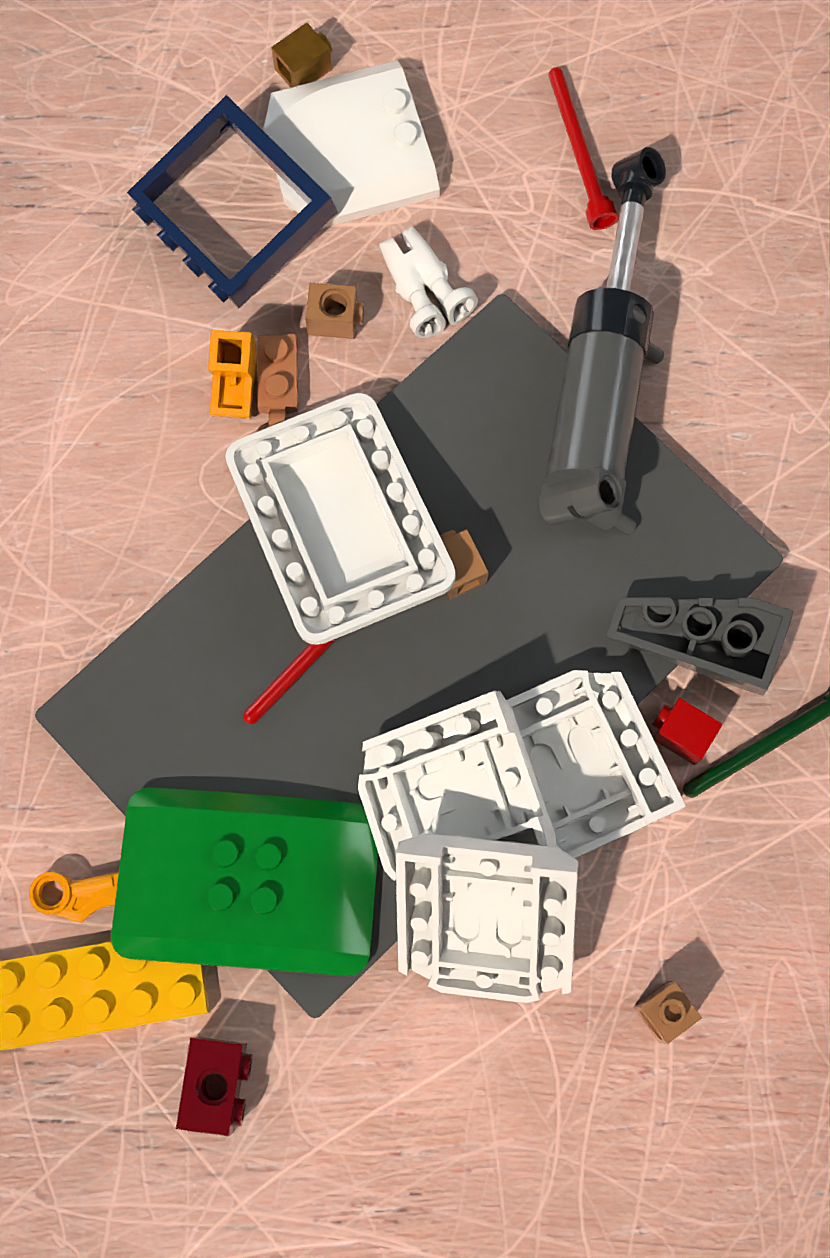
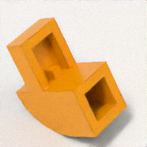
M211 330L208 371L213 375L210 415L212 417L251 419L254 383H256L257 374L255 338L251 332Z

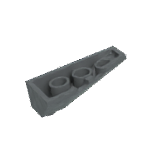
M619 597L606 638L725 684L764 696L768 690L794 611L756 598L671 599L669 597Z

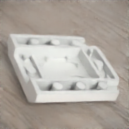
M398 60L271 93L263 131L332 198L338 211L322 228L440 197L435 165L403 68ZM275 172L284 203L292 211L299 213L307 203Z
M573 670L506 700L514 713L556 836V847L573 858H578L686 807L621 672L588 673V671Z
M501 691L490 692L363 742L362 751H366L364 772L359 775L358 791L383 869L393 881L396 880V850L399 842L423 833L556 847L555 832L514 713Z
M423 833L400 841L396 850L399 972L407 975L410 969L430 979L428 986L441 993L521 1003L540 1000L541 993L562 988V994L571 993L579 861L560 848L429 833Z

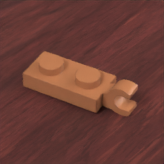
M296 334L257 335L259 413H269V427L286 421L287 413L298 412V347Z

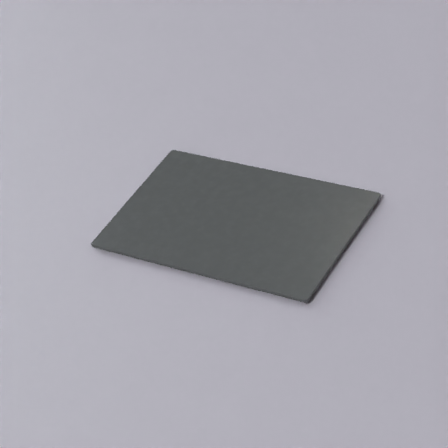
M499 294L377 403L378 409L439 535L451 530H455L456 533L468 530L489 572L486 584L451 600L446 592L441 596L337 638L257 723L247 724L243 720L244 711L309 644L302 640L296 630L249 519L36 711L35 718L125 817L131 796L136 791L149 787L271 795L363 804L358 791L359 775L364 772L366 751H362L364 741L490 692L501 691L504 698L508 700L573 670L588 671V673L621 672L638 705L678 665L606 638L619 597H669L671 599L747 598L781 565L783 557L780 552L636 417L624 479L626 481V488L621 512L636 521L635 531L631 534H626L615 527L602 530L582 518L558 525H551L546 522L540 512L539 499L542 484L545 483L568 353L508 296ZM379 853L370 957L363 971L353 976H335L267 970L311 1018H318L325 1013L398 941L396 880L393 881L384 871Z

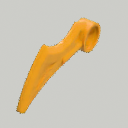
M45 872L38 875L32 881L29 888L31 905L42 914H55L83 923L97 910L115 905L119 872L74 881L69 876L60 872ZM51 881L58 882L63 889L61 901L54 906L48 905L42 896L44 886Z

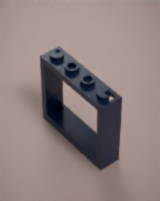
M227 95L127 192L136 203L132 210L147 226L154 222L161 229L157 236L172 252L179 247L186 255L182 260L184 264L198 278L204 273L212 281L208 288L223 303L229 298L238 308L250 299L338 212L332 198ZM229 128L241 137L307 203L231 280L153 203Z

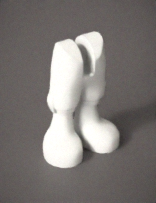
M412 226L401 232L409 252L403 254L392 237L380 243L379 247L396 283V293L404 300L411 302L415 309V313L410 320V328L417 337L427 338L443 332L446 322L438 307L433 305L428 299L425 286L434 292L451 325L462 322L472 313L477 306L478 297L471 288L462 287L454 290L447 283V265L438 259L428 243Z

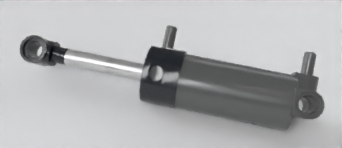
M645 147L617 161L613 165L611 177L616 190L622 197L607 287L586 291L578 297L575 304L568 341V357L545 483L542 484L539 499L541 515L551 525H558L582 518L602 530L615 527L626 534H631L636 529V521L621 513L626 488V481L624 479L644 361L648 359L652 363L658 364L664 358V351L650 342L654 318L652 305L644 297L630 291L645 201L652 197L654 187L660 185L666 177L664 160L651 147Z

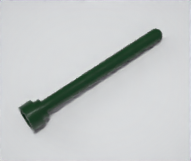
M830 687L828 688L829 692L824 695L825 700L688 781L683 786V793L689 798L698 796L830 716Z

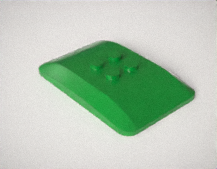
M149 787L136 791L129 799L126 810L111 930V944L115 952L121 957L142 961L335 976H353L362 972L367 966L370 957L378 850L363 804Z

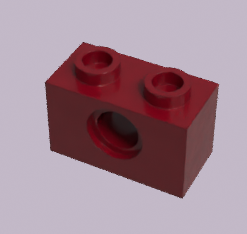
M197 1036L190 1037L176 1129L230 1136L234 1133L235 1126H242L246 1099L239 1098L241 1081H249L253 1059L252 1054L246 1053L247 1043ZM212 1073L222 1075L227 1081V1092L223 1098H213L206 1090L207 1078Z

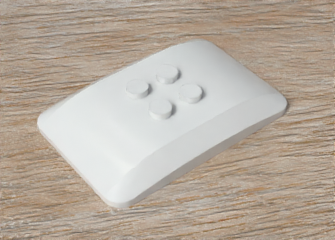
M360 393L348 395L240 438L228 447L225 455L226 463L296 630L302 640L316 645L327 643L448 592L455 584L456 572L452 560L372 397Z

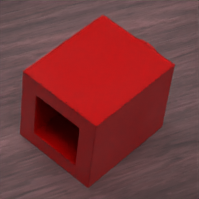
M679 697L672 707L664 704L652 723L653 726L658 728L653 739L686 761L696 765L703 759L723 724Z

